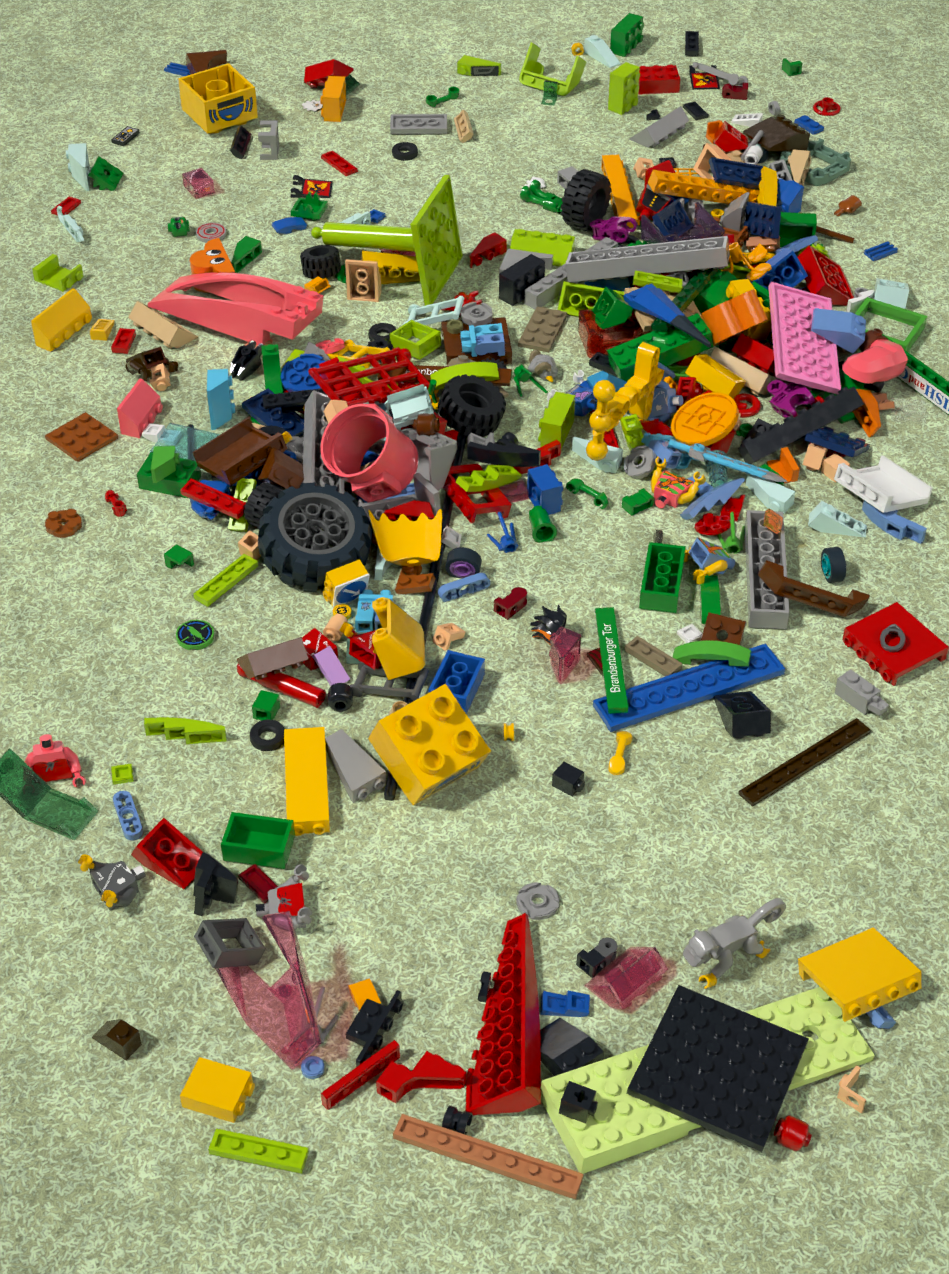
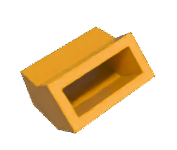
M316 277L304 285V289L315 291L318 294L331 287L327 278L322 279L320 277Z

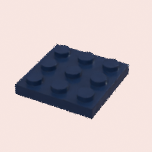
M826 426L807 433L805 441L850 457H856L865 453L870 447V444L865 443L866 440L850 438L849 434L833 432V428Z

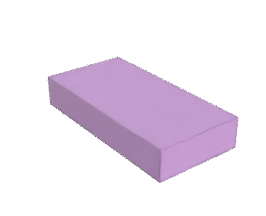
M330 646L312 656L330 686L350 680Z

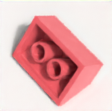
M139 379L117 408L120 431L123 435L140 438L148 424L154 423L156 415L162 412L163 405L160 396L143 379Z

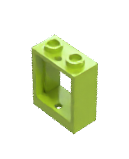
M413 320L408 321L390 333V341L394 348L409 349L411 356L419 360L442 345L440 331ZM414 336L420 340L415 343L408 339Z

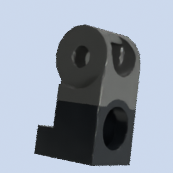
M609 937L602 938L598 946L588 953L583 949L577 954L576 965L593 978L615 960L618 947L617 942Z

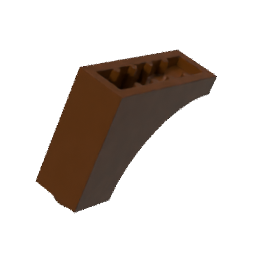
M226 50L186 53V66L190 74L227 63Z

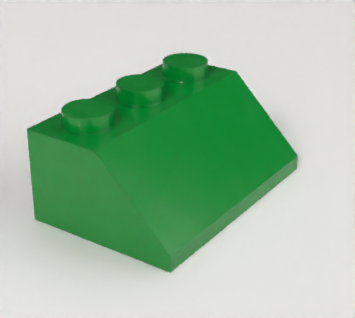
M719 270L693 300L699 312H705L728 301L726 289L730 281L739 279L729 271Z
M605 287L589 315L601 329L625 323L631 317L633 308L624 301L622 295Z

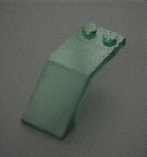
M10 748L0 757V797L23 819L75 840L98 813V810L85 797L77 799L52 789Z

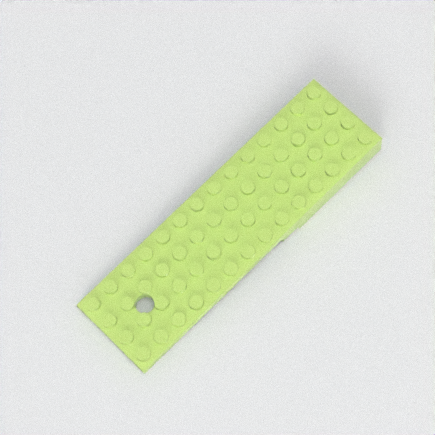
M821 987L746 1011L748 1014L803 1036L802 1032L810 1031L818 1036L819 1039L817 1040L806 1037L809 1038L808 1044L788 1091L854 1068L856 1065L868 1063L874 1059V1053L851 1020L843 1021L842 1008ZM649 1044L542 1080L541 1101L580 1173L584 1174L687 1136L688 1132L693 1129L702 1127L626 1094L628 1086ZM569 1081L597 1091L595 1101L598 1102V1106L594 1116L589 1115L586 1124L559 1114L561 1098Z

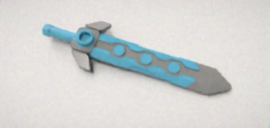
M674 439L669 441L668 447L688 452V455L693 460L704 462L705 459L762 479L787 482V480L776 473L711 452L710 448L702 444L696 443L689 446Z

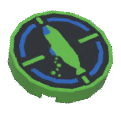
M203 620L187 621L179 626L176 631L177 643L187 650H201L213 642L214 629L210 623Z

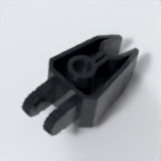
M251 340L247 346L243 345L238 348L231 362L230 373L232 378L238 376L239 381H242L252 375L262 365L260 356L262 355L261 346L264 344L259 343L256 347V341Z

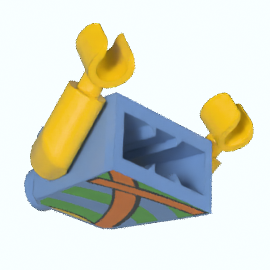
M698 537L692 547L689 548L690 550H685L684 562H687L688 555H691L699 567L703 569L694 571L693 580L697 579V584H703L706 575L710 576L714 573L724 574L727 569H733L735 566V560L722 547Z

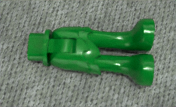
M534 179L530 187L524 186L520 192L521 200L541 205L543 209L551 212H557L558 214L562 212V198L554 193L541 191V183L538 180Z

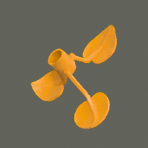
M735 242L729 245L730 269L726 268L721 271L732 273L734 271L732 260L739 262L743 259V264L747 265L751 270L746 277L749 281H753L762 277L772 267L769 263H761L755 268L750 265L761 261L768 254L767 250L760 243L746 256L739 243Z

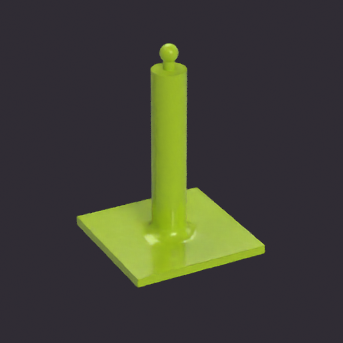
M450 175L442 177L410 224L411 228L326 222L323 229L314 227L311 230L312 237L315 239L322 237L325 245L415 252L425 306L435 302L463 257Z

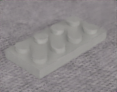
M391 114L390 134H447V114Z

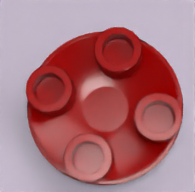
M706 513L702 519L695 523V530L703 535L721 534L730 528V517L727 515L713 516L712 513Z

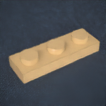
M463 109L454 118L460 142L465 143L474 134L468 113Z

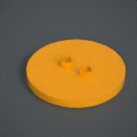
M715 392L702 394L690 399L677 410L671 422V431L677 442L689 446L696 443L708 446L721 440L731 432L738 421L739 410L734 399L729 395Z

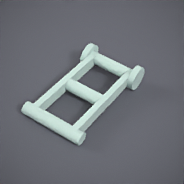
M459 296L456 299L422 307L412 304L408 308V313L410 314L408 321L413 320L423 325H429L450 319L457 320L464 297ZM455 306L454 311L438 315L439 310ZM432 312L430 317L415 320L416 315L419 316L420 314Z

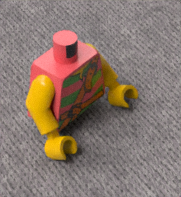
M657 457L655 459L657 469L654 470L651 479V491L654 493L656 506L664 508L667 504L676 508L680 504L691 502L699 490L698 486L706 481L704 474L698 479L700 473L698 471L695 472L693 475L695 482L666 470L661 472L667 466L666 459L664 458L662 464H658L660 458Z

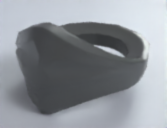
M896 624L888 626L880 635L882 648L889 652L899 651L906 642L903 631ZM888 634L898 635L900 643L896 646H888L885 643V637Z

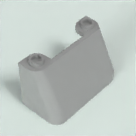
M413 427L400 430L413 441L417 448L419 460L416 473L419 472L425 479L429 480L430 484L440 491L444 487L457 451V441L438 432L430 435V437L426 435L419 436L416 430H413Z

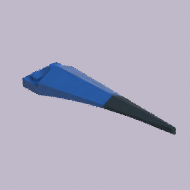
M649 284L624 295V301L632 308L648 313L677 327L711 348V343L660 288Z

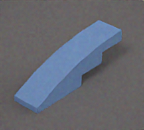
M734 479L711 489L691 503L680 516L685 520L692 519L698 512H707L714 505L725 504L745 479Z

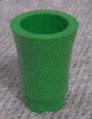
M534 506L533 509L529 510V520L534 541L537 543L553 541L557 535V529L552 523L548 512L542 506Z

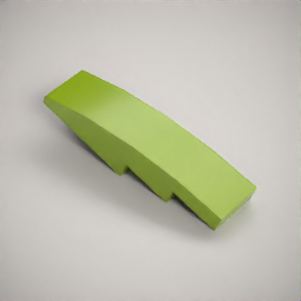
M488 465L485 471L473 470L471 476H458L456 483L466 492H477L507 485L521 479L522 475L512 466Z
M144 718L146 736L165 734L166 740L186 739V745L227 741L225 726L187 718Z

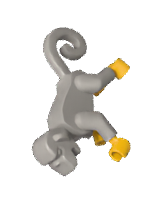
M775 898L765 903L750 918L744 915H735L726 919L725 923L717 927L712 926L708 928L707 931H699L698 929L694 931L695 935L689 940V944L686 945L683 951V956L692 967H699L702 963L706 964L711 958L719 960V963L711 970L712 973L699 977V982L707 980V985L704 989L716 985V977L720 978L732 966V953L743 947L747 954H755L759 958H764L771 951L763 947L764 941L757 942L759 932L755 926L763 919L766 923H771L784 913L786 904L781 898Z

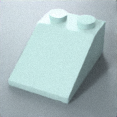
M86 143L68 144V150H66V158L70 160L68 170L72 173V177L86 191H89L90 177L88 174L90 172L87 145Z
M876 278L874 299L905 309L909 294L908 283Z

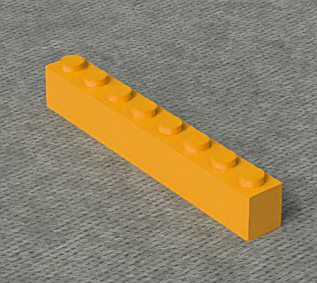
M619 154L602 155L601 168L603 175L611 183L610 201L615 217H631L639 225L640 220L639 216H637L635 201L632 200L633 195L630 192L626 170L623 168V160L620 159ZM627 222L629 228H634L631 222Z

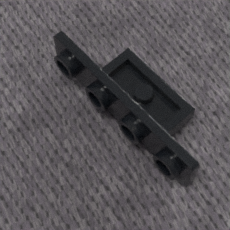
M320 388L263 395L264 409L281 407L282 413L304 411L303 406L313 390L325 395L327 394Z
M397 990L388 1006L366 999L346 1032V1039L364 1046L356 1059V1067L373 1056L374 1049L381 1047L384 1032L390 1031L395 1013L399 1014L403 1008L404 1001H402L401 991Z

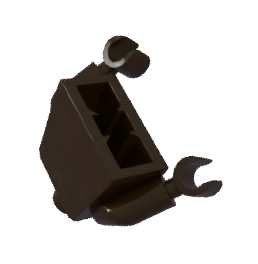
M161 347L138 353L126 359V370L132 375L142 373L144 381H147V378L152 379V371L149 368L162 363L164 366L168 365L169 372L178 371V363L169 361Z

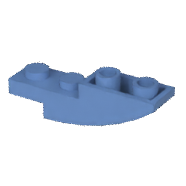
M865 500L863 501L862 510L866 516L886 533L899 540L907 537L920 544L924 541L926 527L897 515L898 510L883 513Z

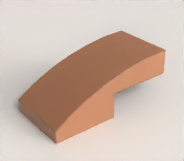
M872 393L878 402L879 410L895 408L894 401L887 400V393Z

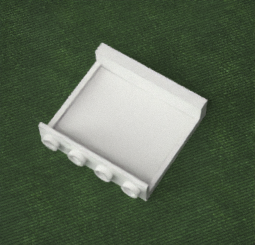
M883 455L877 466L857 470L852 469L845 463H840L834 477L835 481L883 513L928 504L933 487Z

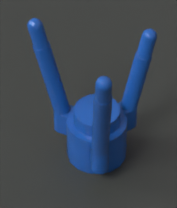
M498 512L505 535L501 537L500 543L490 534H487V536L498 547L499 551H504L505 553L513 552L518 547L513 523H510V536L502 514Z

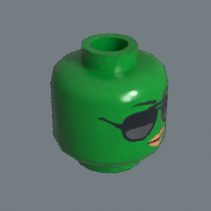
M183 216L172 217L170 223H167L168 232H172L173 237L187 236L188 232H190L189 220H186Z

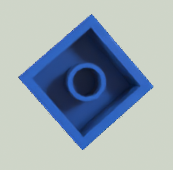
M548 464L528 469L527 496L534 506H542L548 512V515L561 512L563 484L561 481H558L555 472L550 469Z

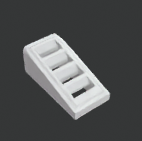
M763 113L736 114L731 123L751 127L762 121Z

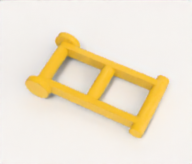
M347 339L344 342L345 347L343 349L326 355L330 359L340 356L347 360L361 358L365 354L374 355L390 351L388 347L377 348L355 345L352 340ZM347 351L356 352L351 357L342 356ZM370 363L361 364L360 366H364L366 369H368L372 365Z

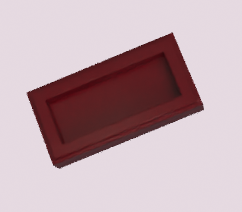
M256 864L238 874V878L263 903L268 902V891L278 887Z

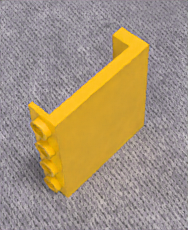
M874 927L798 959L799 975L803 981L812 978L842 1008L844 1022L922 989L921 970Z

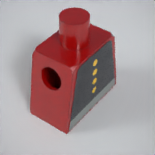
M646 184L636 207V211L640 213L639 220L641 222H647L648 219L653 221L652 216L664 209L672 198L665 194L654 193L649 184Z

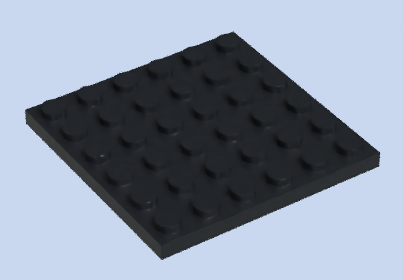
M678 985L628 1086L626 1094L762 1152L809 1038Z

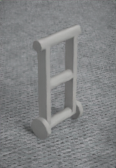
M693 63L694 68L724 78L731 85L738 84V86H743V82L748 83L746 76L739 77L735 73L729 74L705 64Z

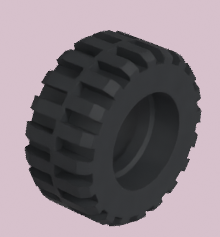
M583 169L572 176L571 181L567 184V188H565L564 197H562L561 215L567 225L583 231H591L593 229L590 227V223L597 219H603L606 215L612 189L610 187L611 183L605 175Z
M464 374L461 377L458 375L450 379L445 384L438 402L439 415L447 420V426L467 437L470 433L481 437L489 435L490 432L494 433L506 410V401L504 395L500 393V389L497 386H493L492 382H488L482 377L478 378L476 375L468 376Z

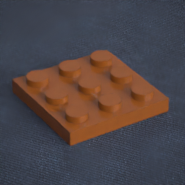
M85 412L46 434L45 439L79 462L118 439V434Z

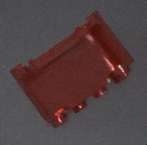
M579 310L578 333L589 358H592L597 352L608 355V349L652 332L643 331L634 312H632L631 317L625 323L601 329L595 322V314L592 310Z

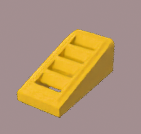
M98 319L90 330L91 340L107 341L115 320Z

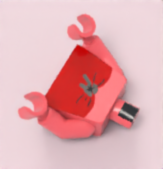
M49 734L40 736V744L33 745V752L28 753L22 765L23 781H25V785L22 787L23 795L24 788L27 786L32 788L33 795L34 787L31 785V781L37 784L73 778L74 774L75 777L72 782L76 788L77 778L83 780V785L86 784V778L80 773L82 769L77 754L69 747H64L62 741H53L52 736Z

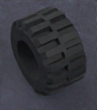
M317 245L301 252V265L305 277L311 279L320 277L324 279L336 275L341 270L339 250L335 246Z
M263 482L260 486H256L245 504L244 517L247 522L259 528L263 510L274 497L278 498V494L283 490L268 482Z

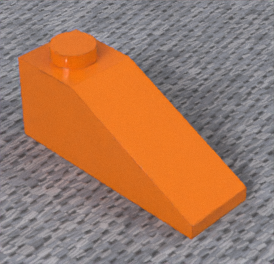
M856 389L864 405L854 410L853 413L870 438L881 427L878 402L870 390Z

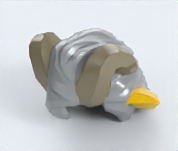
M538 350L531 352L528 370L531 373L535 372L537 375H540L543 381L549 380L552 383L553 378L558 374L554 358L541 354Z

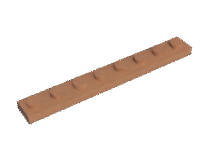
M404 1114L401 1115L393 1132V1139L575 1200L583 1181V1173Z

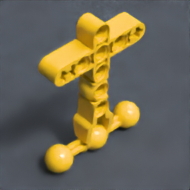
M645 342L639 345L634 376L618 392L615 393L614 385L608 380H601L595 384L593 395L598 400L597 409L589 418L590 426L593 428V440L588 442L586 447V453L590 459L599 461L606 457L608 447L603 441L604 432H608L616 427L628 410L629 414H636L638 418L647 420L650 416L654 389L664 376V370L658 368L660 348Z

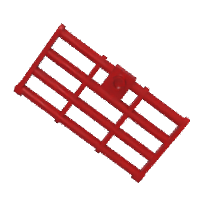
M399 347L393 348L390 351L374 355L369 354L365 357L345 362L339 361L336 364L320 368L314 367L308 370L309 375L331 400H340L339 397L360 392L364 398L346 402L348 407L369 402V404H374L377 401L384 403L388 400L387 396L390 395L391 391L400 389L403 391L421 384L427 387L428 390L430 384ZM394 356L401 360L383 366L377 362L378 360ZM370 363L374 367L355 373L349 370V367ZM407 367L410 371L409 373L390 377L387 371ZM341 370L345 374L323 380L320 374ZM380 374L383 378L361 384L358 380L359 378ZM413 378L420 382L419 384L400 388L396 384L397 382ZM351 381L354 387L334 392L329 387Z

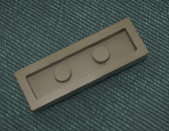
M636 636L625 645V652L664 676L677 673L682 669L683 664L639 636Z

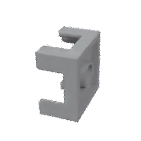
M260 121L261 128H271L270 132L258 133V140L262 142V148H271V154H260V160H278V121Z

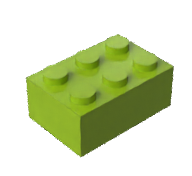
M625 62L610 73L608 110L623 115L638 104L639 66Z
M555 392L553 398H550L548 408L544 410V417L540 418L539 421L541 432L539 433L538 442H541L540 447L558 440L561 443L562 449L574 423L575 395Z

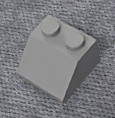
M749 192L741 195L732 201L728 208H725L724 216L722 215L720 219L722 227L736 231L741 230L746 220L745 207L747 202H749Z

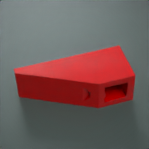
M496 232L483 237L470 255V268L474 264L476 266L482 264L483 259L480 255L488 260H492L494 257L507 252V240Z
M416 500L387 509L384 512L388 519L393 522L398 520L401 514H404L410 521H416L421 513H424L429 520L435 518L430 502Z

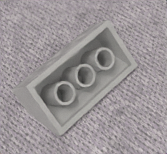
M680 106L629 140L647 148L649 146L655 147L660 144L659 140L663 142L669 138L668 134L672 136L677 133L676 129L680 131L686 127L685 123L690 120Z

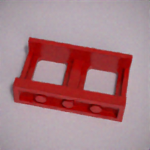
M479 463L450 467L443 489L471 524L474 523L476 514L492 512L498 514V512H501L503 519L508 518L512 504L498 487L484 491L466 492L456 483V480L451 475L469 472V476H471L473 470L484 471ZM481 493L488 503L475 504L468 495Z

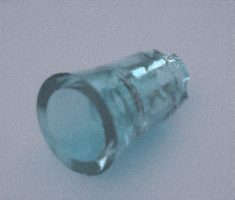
M711 451L728 457L724 451ZM704 459L709 482L713 488L728 482V467Z

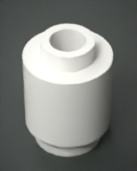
M756 145L751 146L745 155V163L756 165L763 155L762 149Z

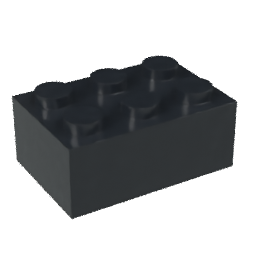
M530 254L499 273V299L511 306L521 303L525 299V289L545 277V261Z

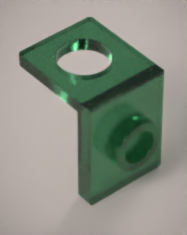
M545 80L541 104L554 106L558 96V82ZM550 99V100H552L553 102H552V103H546L545 100Z

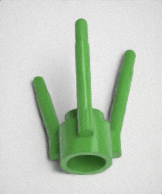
M731 512V536L726 541H724L721 534H717L722 544V548L727 553L732 554L733 552L738 554L743 550L745 526L742 527L739 540L735 536L734 513Z

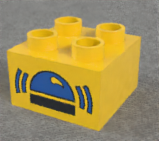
M229 63L178 78L182 110L207 134L219 133L224 128L233 125H244L249 120L258 118L255 87Z
M446 684L379 720L368 738L412 805L419 803L479 768L491 752Z

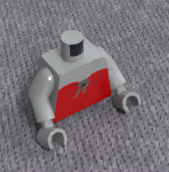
M297 865L294 869L295 875H292L277 888L268 891L269 903L256 904L257 917L270 916L271 927L291 933L297 928H306V924L311 923L312 919L309 916L312 915V911L308 907H304L303 886L300 883V880L306 881L309 878V874L306 872L307 868L304 865Z

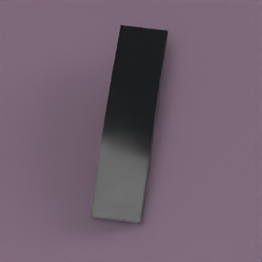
M469 442L467 445V459L515 467L540 466V450L510 442L506 446L488 442L486 446L474 442Z

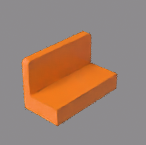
M788 447L781 448L780 458L767 461V465L787 480L784 483L798 481L800 469Z

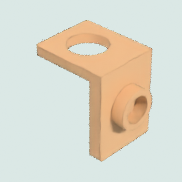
M856 1065L849 1075L845 1074L840 1080L837 1098L862 1113L866 1099L851 1090V1087L858 1080L861 1069ZM848 1096L856 1099L859 1105L852 1103Z

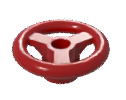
M825 97L813 105V110L822 116H834L841 111V107L832 98ZM817 106L823 108V111H820Z

